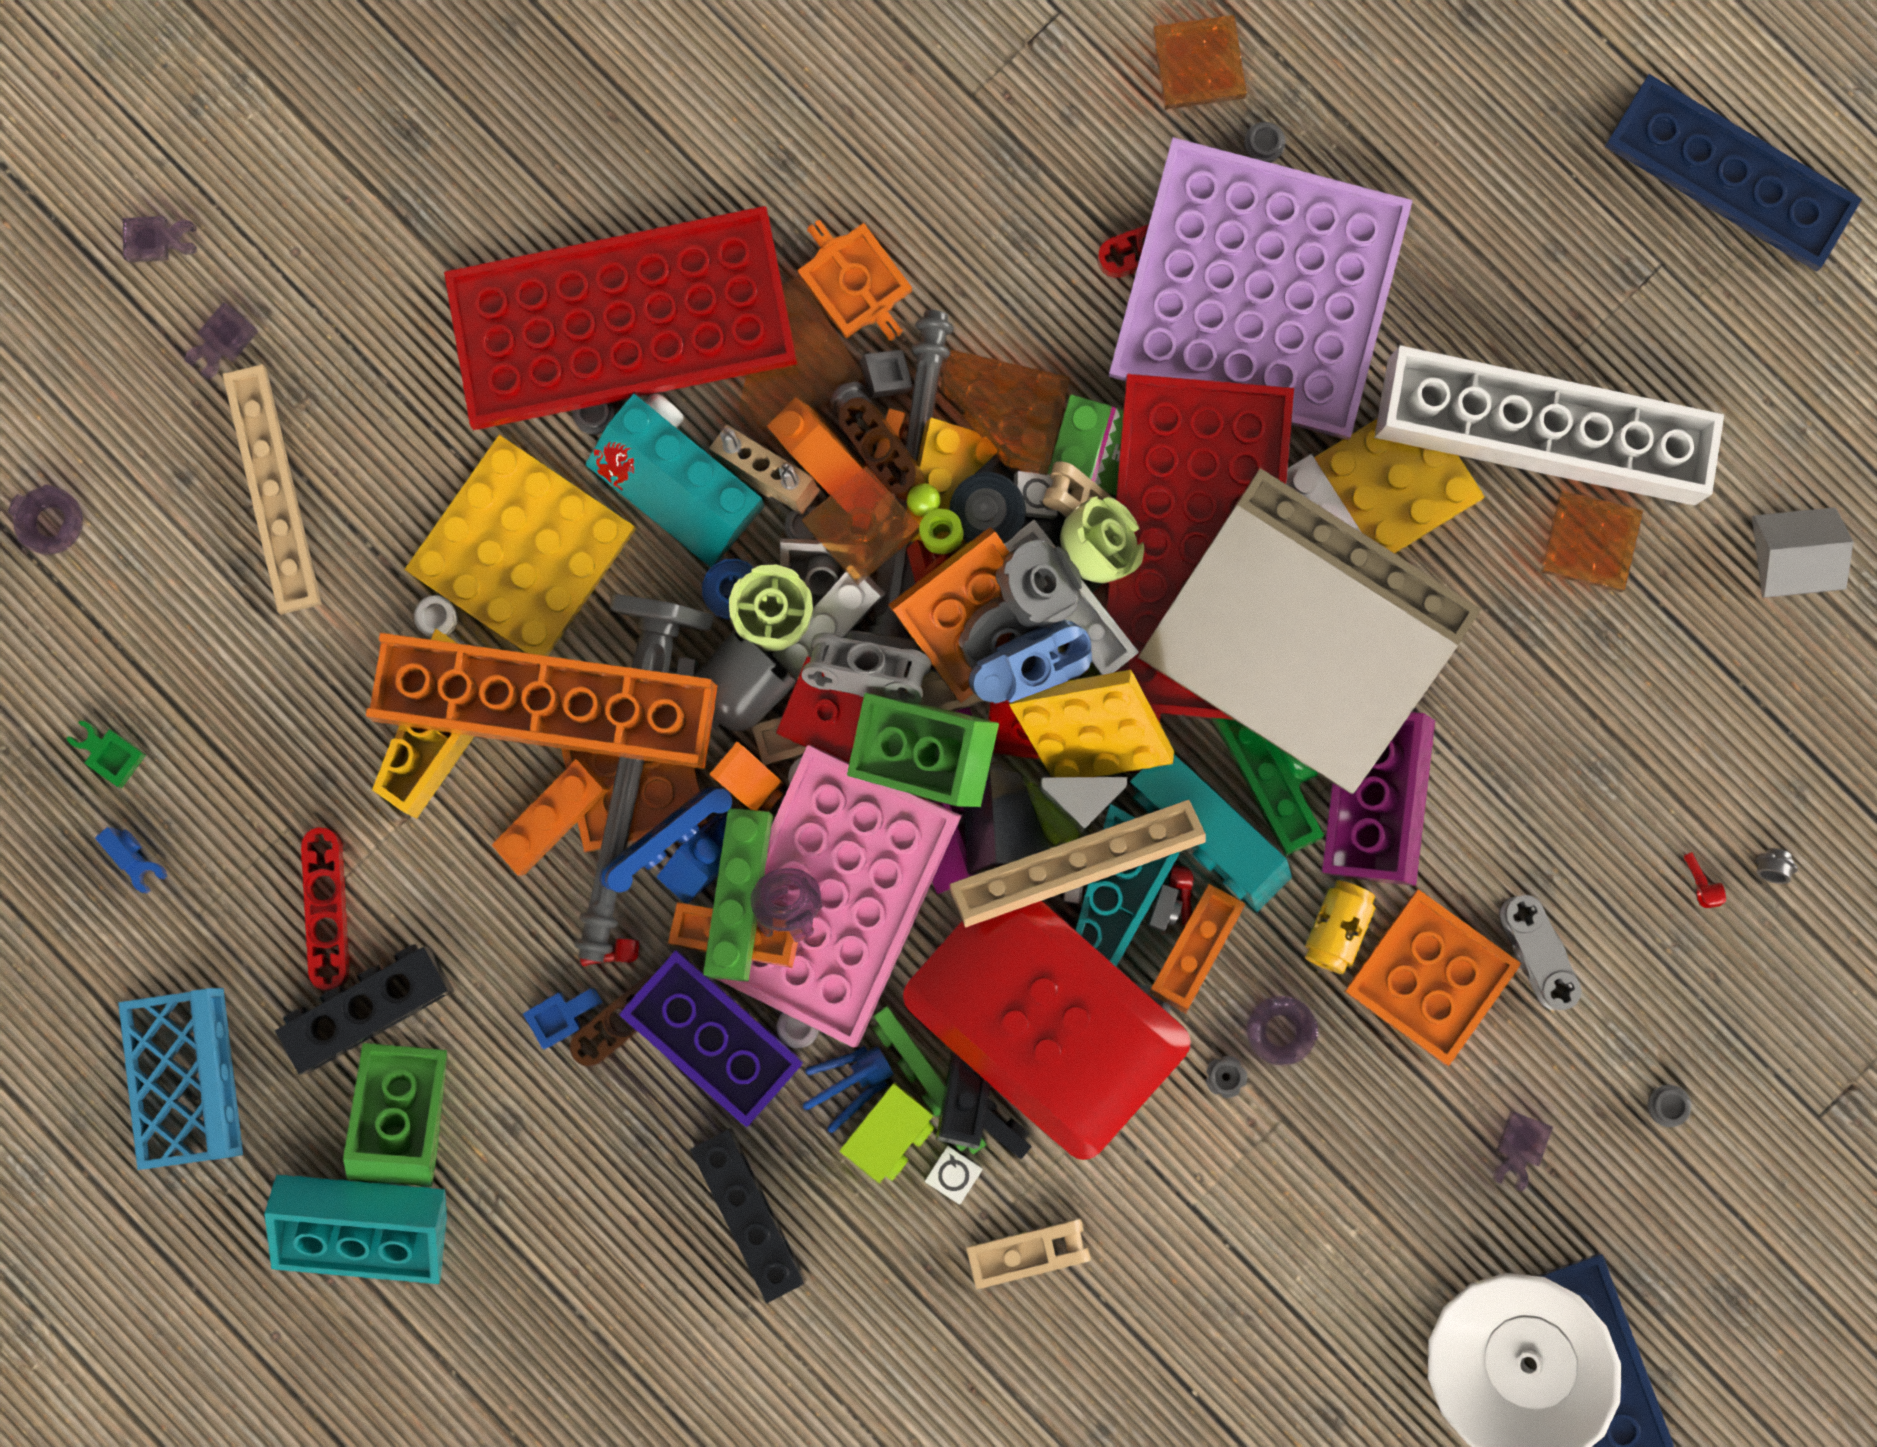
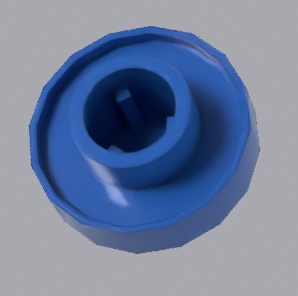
M725 559L714 564L706 573L702 583V596L708 609L717 617L731 621L729 597L733 586L740 578L742 579L746 574L751 573L754 567L748 562L739 559Z

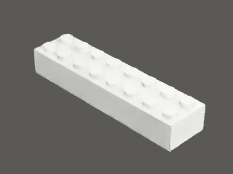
M1400 345L1387 361L1374 438L1697 505L1712 495L1724 414Z

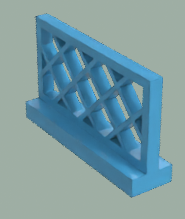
M224 988L200 989L185 993L118 1002L137 1170L243 1155ZM190 1001L192 1019L183 1029L168 1016L178 1002ZM167 1004L162 1011L156 1007ZM145 1008L156 1017V1020L145 1035L134 1027L133 1009ZM163 1023L179 1036L167 1053L151 1041ZM185 1041L196 1050L197 1060L189 1071L173 1059ZM146 1047L161 1059L150 1077L139 1069L138 1062L139 1056ZM168 1065L183 1077V1080L172 1095L156 1083ZM190 1083L201 1092L202 1102L194 1113L178 1101ZM151 1089L166 1101L155 1118L144 1111L143 1099ZM172 1108H175L188 1119V1122L177 1137L161 1125ZM194 1126L205 1133L207 1152L195 1153L183 1143ZM156 1131L170 1142L171 1145L162 1158L150 1160L148 1141ZM177 1149L184 1154L180 1156H173Z

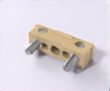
M729 425L722 429L721 433L709 447L710 456L723 467L738 475L739 480L766 497L775 498L799 514L803 515L820 492V488L817 487L812 476ZM763 467H769L765 471H759Z

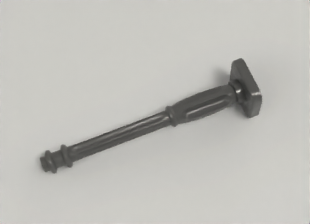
M926 310L924 318L917 320L915 324L917 329L921 331L919 343L912 347L913 353L917 356V369L905 447L916 463L925 423L931 417L933 418L942 361L950 356L949 349L945 347L946 335H950L954 330L953 325L948 322L949 315L938 310ZM901 470L900 477L901 486L908 482L905 477L907 473ZM897 498L894 515L888 519L889 528L882 548L876 584L886 594L874 606V625L869 627V631H850L846 634V638L899 649H914L922 652L916 642L910 639V634L888 605L916 584L906 550L913 542L900 538L907 510V500Z
M612 594L609 607L613 612L639 619L637 630H640L641 634L637 641L631 668L669 673L673 637L678 638L680 627L710 631L714 618L712 614L682 605L620 594ZM619 757L588 910L579 916L580 921L585 923L582 938H578L574 942L575 947L580 949L578 957L582 959L603 962L605 954H610L613 951L612 945L608 944L610 929L618 926L617 919L613 918L617 892L602 886L599 881V874L605 865L626 850L644 760Z

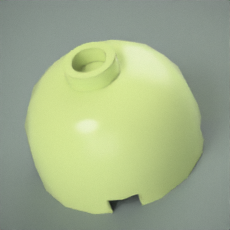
M1098 496L1083 502L1070 513L1062 526L1060 541L1061 548L1067 551L1083 579L1096 583H1107L1136 571L1143 560L1144 544L1142 542L1137 545L1134 532L1139 530V526L1128 509L1114 498L1106 497L1101 500L1097 499Z
M777 564L760 565L753 568L751 573L746 574L734 584L729 597L730 620L737 634L743 640L746 639L754 643L764 651L784 650L796 644L809 628L813 617L812 593L805 582L792 569Z

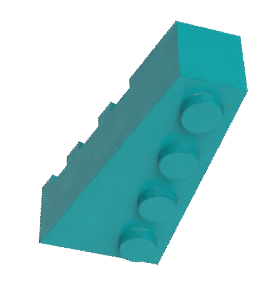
M1175 754L1173 764L1142 769L1130 781L1136 792L1132 797L1133 800L1147 814L1190 800L1206 834L1205 843L1191 847L1194 850L1192 855L1209 872L1214 869L1224 879L1223 885L1239 900L1243 898L1257 913L1292 878L1287 859Z
M1110 804L1103 830L1135 819V817ZM1180 852L1087 885L1075 930L1115 966L1118 965Z

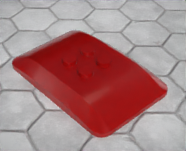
M1042 900L965 927L963 921H961L904 988L903 999L905 1006L918 1020L1028 1119L1076 1159L1087 1160L1097 1156L1180 1064L1190 1050L1191 1041L1189 1033L1184 1026Z

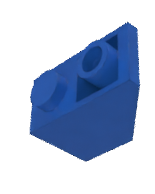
M727 812L717 814L693 837L680 846L657 875V878L685 904L692 902L718 877Z

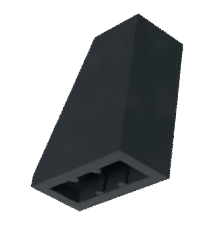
M990 763L981 807L963 806L967 873L971 875H977L1050 849L1021 773L1005 770L1000 764Z

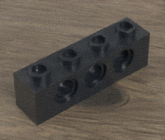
M413 944L394 955L396 962L382 970L380 965H376L357 976L359 983L353 987L344 990L341 985L320 996L321 1005L310 1011H307L304 1006L283 1017L285 1025L276 1029L275 1032L299 1075L311 1073L453 993L454 989L431 947L418 949L417 945ZM399 974L405 975L410 982L409 992L402 998H397L391 991V982ZM362 995L368 996L373 1004L371 1014L365 1019L359 1018L354 1011L355 1001ZM324 1016L332 1018L336 1026L334 1035L328 1040L323 1039L317 1031L318 1022Z
M732 1128L691 1148L690 1151L766 1304L804 1285L807 1278Z

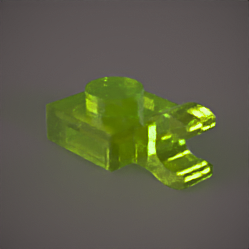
M1030 782L1027 788L1034 795L1032 804L1037 817L1042 822L1041 827L1045 837L1055 846L1060 841L1064 844L1081 838L1078 830L1043 797L1039 787Z

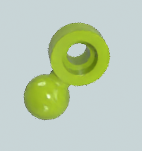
M925 483L918 484L909 491L907 505L914 515L923 517L919 526L922 542L932 553H950L962 543L964 532L961 521L953 511L938 509L941 499L935 487ZM940 532H949V535L944 539L936 538Z

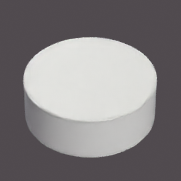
M658 393L650 394L644 401L676 428L684 420L683 414Z
M434 595L426 597L419 602L414 612V620L417 628L428 637H432L435 628L447 636L455 629L458 614L455 606L449 600L442 596Z
M785 1013L780 1015L777 1022L779 1038L784 1044L792 1048L809 1046L819 1034V1030Z

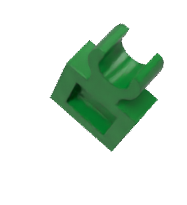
M79 721L78 724L87 729V739L79 742L74 737L68 736L67 741L75 748L91 752L84 764L116 787L123 788L147 754L113 730L109 729L104 737L101 738L94 725L85 721Z

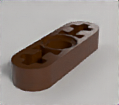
M860 397L852 398L844 403L839 412L840 426L883 487L897 498L907 500L909 491L914 486L924 483L923 471L877 407ZM860 411L864 413L862 415L864 421L872 428L868 432L856 424L858 421L856 414ZM882 438H888L890 441L888 453L882 458H874L872 450L875 443ZM895 464L907 473L905 477L908 482L904 486L899 484L900 478L891 469Z
M654 974L647 975L639 980L572 1037L570 1053L577 1063L584 1066L598 1065L638 1033L633 1027L624 1033L617 1032L611 1025V1016L615 1010L625 1008L629 1003L628 999L632 995H636ZM602 1021L606 1032L616 1038L617 1041L610 1046L608 1039H604L596 1047L599 1052L597 1057L594 1058L592 1055H585L583 1057L579 1052L584 1047L581 1039L586 1036V1038L592 1040L600 1035L602 1032L596 1029V1025Z

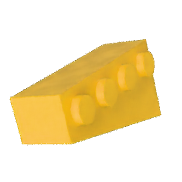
M436 628L431 637V640L457 643ZM399 725L395 738L390 742L372 791L404 813L417 819L474 736Z

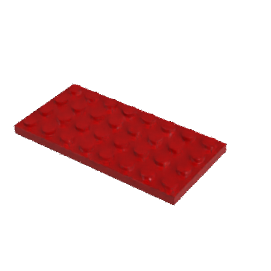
M766 206L444 272L469 424L473 431L626 400L633 394L641 397L798 364Z
M1127 374L1116 500L1124 505L1136 520L1139 530L1135 531L1134 534L1137 539V545L1142 542L1144 544V555L1141 565L1135 572L1108 583L1106 611L1139 652L1115 672L1132 670L1152 710L1161 711V714L1234 720L1137 657L1259 469L1261 468L1284 484L1287 483L1294 388Z

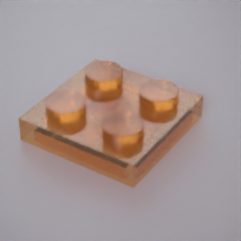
M1235 15L1153 27L1165 110L1246 98L1247 91Z
M866 466L802 519L804 526L857 585L920 533V525Z
M1562 490L1558 496L1540 573L1617 592L1625 591L1643 510Z

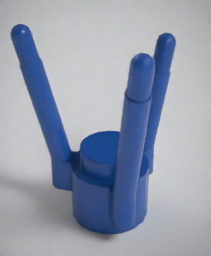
M863 1046L853 1053L806 1068V1074L813 1075L856 1062L850 1066L853 1074L804 1102L803 1108L805 1110L821 1104L856 1082H859L862 1088L870 1084L827 1127L829 1133L835 1132L875 1093L888 1086L885 1080L894 1074L878 1046L869 1051Z

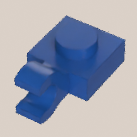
M107 827L95 837L118 867L126 871L132 880L133 886L139 892L147 894L151 891L144 883V875L148 871L152 870L159 879L164 880L168 877L166 870L160 864L145 862L143 857L137 852L142 848L140 843L128 830L124 829L121 832L119 829Z
M595 988L583 992L568 1002L563 993L559 992L526 1011L523 1015L542 1049L546 1050L582 1029L576 1017L603 1003Z

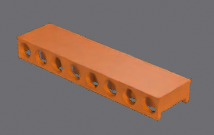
M380 633L379 635L381 645L370 708L366 710V717L373 722L702 769L706 767L718 685L711 679Z

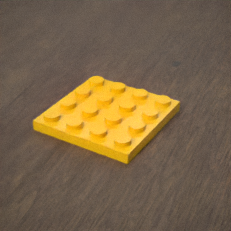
M498 435L404 570L525 653L548 656L633 535L636 527L516 445Z

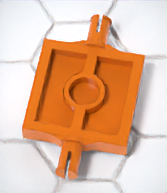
M821 220L815 222V227L811 224L807 228V232L811 234L820 246V249L814 259L797 270L800 278L846 339L862 327L876 322L888 340H894L895 334L898 337L903 332V329L900 328L889 312L897 302L912 292V286L865 223H862L847 235L836 238L832 237Z

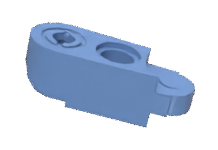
M1064 619L1051 626H1041L997 647L996 653L977 661V665L970 673V688L982 700L997 704L1005 700L1011 703L1067 682L1069 679L1079 676L1088 670L1092 661L1090 637L1086 630L1070 620ZM1069 642L1065 652L1058 651L1059 646ZM1035 656L1036 662L1033 669L1028 673L1022 674L1021 667L1025 659Z

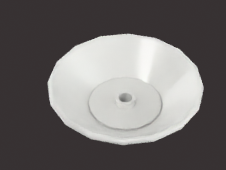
M1504 1273L1470 1283L1443 1307L1428 1340V1380L1440 1412L1467 1445L1471 1447H1592L1605 1436L1620 1404L1621 1362L1607 1326L1579 1295L1545 1277ZM1524 1358H1533L1537 1363V1369L1528 1368Z

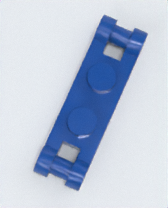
M706 787L605 865L599 874L601 885L615 892L628 890L633 881V874L642 867L648 870L660 863L667 856L664 851L675 841L681 844L693 837L700 830L697 824L712 812L718 814L727 812L732 805L731 794L722 788Z

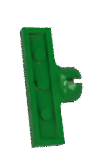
M1212 718L1284 856L1286 857L1321 840L1324 834L1300 791V785L1317 776L1318 773L1237 721Z

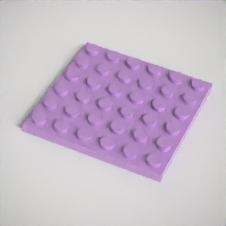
M1172 137L1108 377L1126 381L1127 374L1294 388L1291 425L1349 440L1352 435L1413 200Z

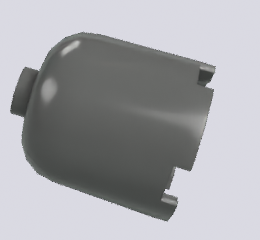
M735 629L701 667L695 677L711 679L718 685L712 728L716 729L721 724L731 731L742 732L756 725L795 686L797 678L787 674L789 671L772 655V651L761 650L754 643L746 639L743 640Z

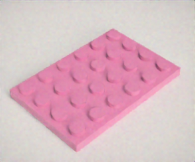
M807 745L771 826L758 917L796 923L801 926L793 968L752 961L749 982L727 979L717 980L855 1048L860 1044L961 815L917 795L847 776L848 762L813 745Z

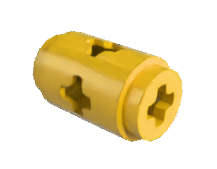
M1337 880L1334 888L1328 889L1307 939L1305 948L1308 951L1305 959L1328 971L1344 974L1346 967L1352 966L1375 911V906L1373 905L1375 895L1352 883ZM1328 918H1329V920L1327 921V923H1326V922H1322L1323 919H1328ZM1353 932H1359L1357 936L1352 935Z

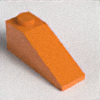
M797 397L767 425L786 450L856 522L859 523L888 495L823 417Z
M739 742L733 745L709 774L720 786L750 810L771 812L784 795L779 790L784 783Z

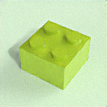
M894 1082L839 1152L880 1184L885 1176L893 1181L908 1162V1158L903 1154L909 1146L914 1143L919 1148L934 1130L935 1126L930 1122L934 1114Z

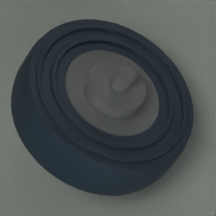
M993 472L974 474L962 481L955 489L949 506V510L953 511L961 521L964 532L963 540L967 543L971 542L989 527L997 533L1003 543H1006L1021 530L1026 516L1025 500L1019 488L1007 477Z

